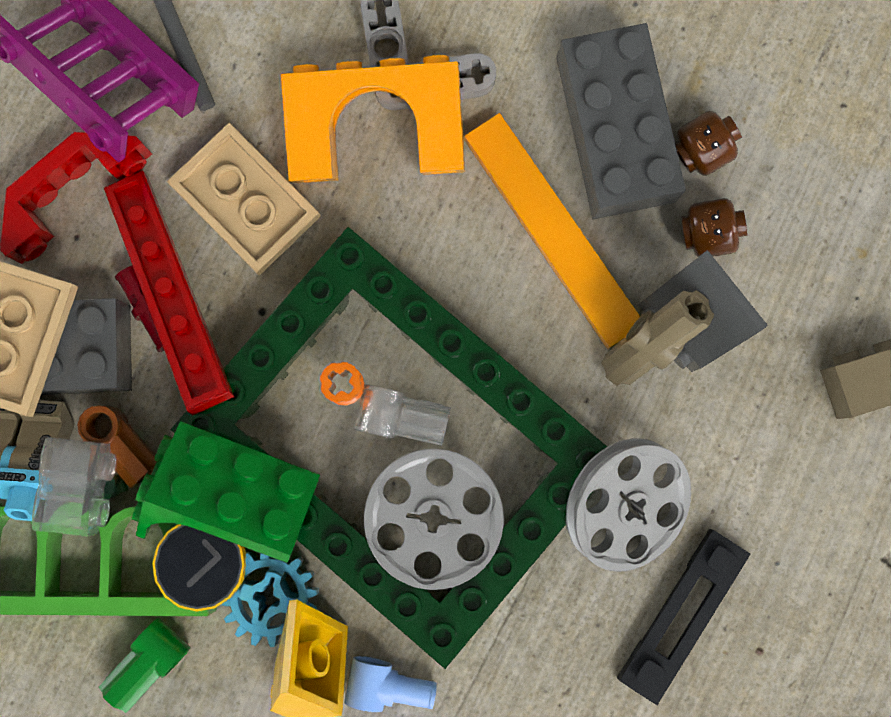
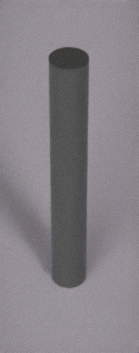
M153 0L181 67L199 83L196 98L199 110L206 111L215 106L214 99L172 0Z

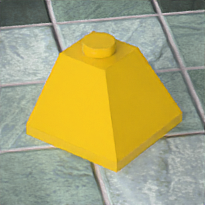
M298 599L289 600L275 662L270 711L284 717L342 716L348 626Z

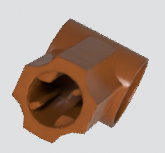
M100 405L91 406L84 410L78 420V433L85 442L93 445L130 488H134L142 482L147 473L152 474L157 462L154 461L156 454L129 425L124 412L116 407ZM103 413L108 415L112 421V430L105 438L98 435L95 430L96 419Z

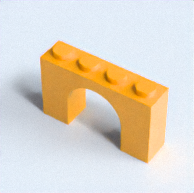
M432 55L423 57V64L406 65V59L389 58L380 60V67L362 68V62L347 61L336 63V70L319 71L318 65L305 64L293 66V73L281 74L289 181L294 183L339 181L336 151L337 121L349 102L362 94L375 91L396 95L411 107L417 123L419 166L422 175L465 172L458 61L449 62V56Z

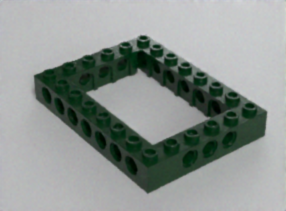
M347 227L224 367V372L234 397L193 416L186 411L170 430L175 433L181 421L269 455L261 447L263 443L258 438L247 435L235 424L239 419L251 417L260 408L258 402L278 379L284 380L288 376L286 370L308 345L311 348L315 345L317 341L314 338L336 313L341 315L349 304V293L354 290L368 303L375 313L379 311L401 331L402 336L407 340H413L434 359L436 365L440 368L443 366L468 388L467 391L473 396L477 395L501 416L500 419L504 423L511 424L534 444L533 447L537 451L543 452L557 463L556 466L536 482L538 486L517 511L513 510L509 514V520L503 527L499 546L490 562L472 579L449 588L448 594L441 602L436 600L427 589L407 585L391 576L374 557L367 539L359 532L360 527L356 523L350 524L327 505L326 501L328 499L322 494H313L297 541L439 665L446 669L565 527L567 502L576 478L585 465L607 446L358 234ZM483 545V547L480 549V552H481V553H480L479 556L482 555V552H483V550H484V545Z

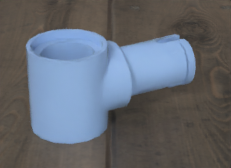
M355 656L352 659L344 704L351 708L368 712H382L384 705L392 707L393 702L433 709L437 683L399 675L398 670H392L391 663L381 659Z

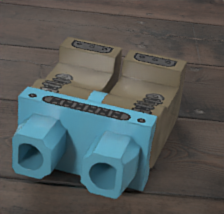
M39 400L33 417L0 408V499L7 500L4 512L10 518L32 521L41 502L51 503L54 493L52 487L58 478L75 425L64 402Z

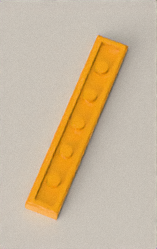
M498 113L466 134L464 141L605 347L609 349L624 339L634 323L640 318V315L502 115Z

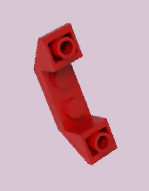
M73 132L6 188L0 251L6 257L21 264L25 261L36 259L46 250V243L55 237L33 212L36 208L45 207L54 201L58 196V190L70 180H76L85 175L92 166L91 162L96 158L120 181L125 177H130L140 172L147 163L146 159L152 153L136 136L128 135L125 158L118 163L108 152L96 148L87 133Z

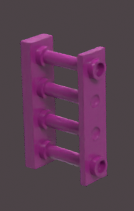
M61 0L60 6L19 30H16L0 15V59L16 67L88 134L96 148L108 152L118 163L125 158L127 130L163 106L170 107L181 118L188 115L195 108L199 83L108 0ZM70 21L79 23L90 34L50 59L33 45L34 42ZM101 49L109 51L121 62L81 89L64 74L65 71ZM132 77L140 79L152 90L151 93L113 118L95 102Z

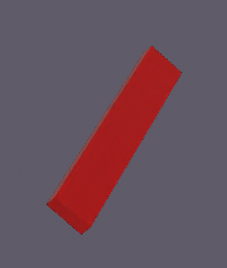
M142 170L104 187L187 412L193 416L233 398V392L148 176Z

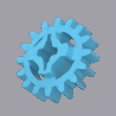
M252 552L246 554L244 581L234 596L221 604L222 606H231L232 610L224 618L225 623L237 620L240 624L235 633L237 637L242 636L248 631L252 633L251 645L256 646L264 636L267 637L269 646L275 647L278 644L279 635L282 634L284 623L270 626L276 614L280 612L286 614L289 600L298 599L317 610V606L308 602V600L319 593V588L308 587L307 581L314 576V572L312 570L302 573L299 570L304 560L302 557L286 563L262 553L259 560ZM261 567H269L263 580L246 579L254 570ZM287 573L296 583L298 593L291 591L285 580ZM273 583V595L280 598V601L273 603L266 611V597L260 595V592L265 591ZM242 600L248 603L253 613L252 619L244 610Z

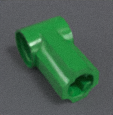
M159 617L136 638L130 646L132 651L98 687L103 694V698L113 708L120 709L125 713L130 711L160 677L163 679L191 649Z

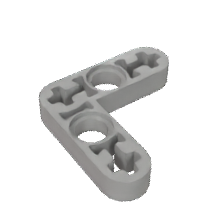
M361 0V12L370 66L380 67V60L389 59L382 58L375 52L376 44L382 39H392L399 46L397 54L391 58L406 59V65L423 64V62L409 64L398 0H383L384 6L387 7L385 8L387 26L379 27L377 12L374 10L375 1L378 0ZM473 53L449 57V62L458 61L460 77L471 75L473 67H479L481 73H488L483 77V83L475 84V80L472 77L460 79L461 100L487 95L493 89L496 81V66L489 56L482 53ZM375 91L378 103L388 110L411 108L399 97L391 98L390 93Z

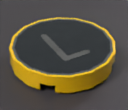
M178 524L166 532L156 547L152 563L155 582L163 596L179 608L196 612L214 609L232 598L243 583L246 572V552L243 546L198 529Z

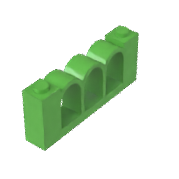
M0 503V541L3 527L10 519L4 512L5 506H2V503ZM94 504L63 507L54 513H51L43 506H39L34 519L30 521L36 530L37 536L35 591H0V615L209 616L217 610V607L196 612L177 607L166 599L162 592H121L123 535L125 528L132 520L136 506L124 508L115 515L103 506ZM77 515L87 517L94 522L99 530L101 540L99 592L60 591L62 535L67 523ZM157 523L163 532V537L168 530L178 525L175 523Z

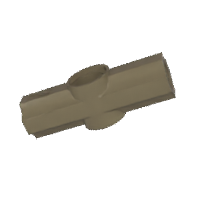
M683 290L656 313L651 310L645 312L634 323L626 337L605 354L601 362L606 372L605 377L616 386L620 384L631 385L655 366L660 370L666 368L679 355L685 343L711 324L714 313L710 309L709 300L697 290L694 292Z

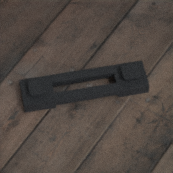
M709 529L686 565V570L643 639L636 645L618 674L617 679L655 705H658L751 554L715 530ZM702 575L710 580L713 585L667 658L656 651L655 648Z

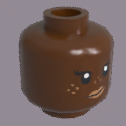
M707 111L678 129V141L675 145L677 154L689 173L696 170L697 173L707 176L737 158L738 148L736 141L741 139L742 136L730 116L722 119L716 112Z
M727 198L694 203L689 207L688 215L681 216L686 250L693 249L697 257L707 250L713 257L735 253L739 248V237L748 236L744 210L735 211L733 203Z

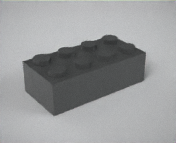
M647 23L561 40L556 59L592 220L675 203L686 189Z
M116 298L74 300L41 395L132 391L130 305Z

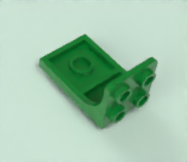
M180 421L173 437L164 435L155 455L154 461L157 462L152 475L147 473L139 487L135 499L138 503L132 515V520L138 522L136 536L145 539L151 525L156 523L181 524L287 563L292 554L320 475Z

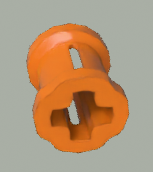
M348 362L331 363L323 370L320 376L321 392L327 399L338 405L347 406L354 404L361 398L364 392L365 382L363 376L355 366ZM351 373L352 376L349 383L353 386L352 391L348 394L340 391L335 395L333 392L336 389V384L332 381L337 374L345 377Z

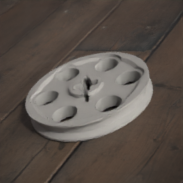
M641 438L616 442L596 454L576 478L566 507L567 530L577 550L598 567L617 572L637 569L660 556L678 536L689 512L691 483L685 465L670 450L654 441ZM632 455L633 465L626 474L619 476L618 467L620 462L625 457ZM667 463L666 475L662 480L654 483V472L660 465ZM601 488L602 496L599 503L592 508H586L589 494L593 490ZM619 492L630 499L633 510L639 514L640 518L629 511L628 503L622 499ZM670 503L671 508L667 517L657 521L656 517L659 509L664 504ZM606 528V536L603 542L596 547H591L593 535L598 530ZM640 535L639 546L634 551L626 553V546L630 539Z
M424 449L398 458L378 476L366 500L364 529L368 545L374 557L391 576L416 588L428 590L447 589L472 579L490 562L502 537L503 507L495 484L478 464L453 451ZM435 459L447 460L453 468L452 479L444 486L432 484L426 476L427 466ZM392 477H402L410 485V496L403 503L394 504L385 497L384 486ZM472 487H481L489 494V506L484 512L479 514L470 513L463 505V496ZM431 505L440 506L441 515L447 516L448 519L461 520V523L447 522L446 524H439L437 531L432 532L428 530L427 522L421 521L420 518L407 517V513L421 515V513H428ZM387 523L397 524L404 531L405 538L403 544L394 550L384 548L378 541V531ZM468 533L480 536L484 542L482 555L474 560L462 558L457 550L459 539ZM423 552H433L441 560V570L432 578L421 577L415 570V559Z

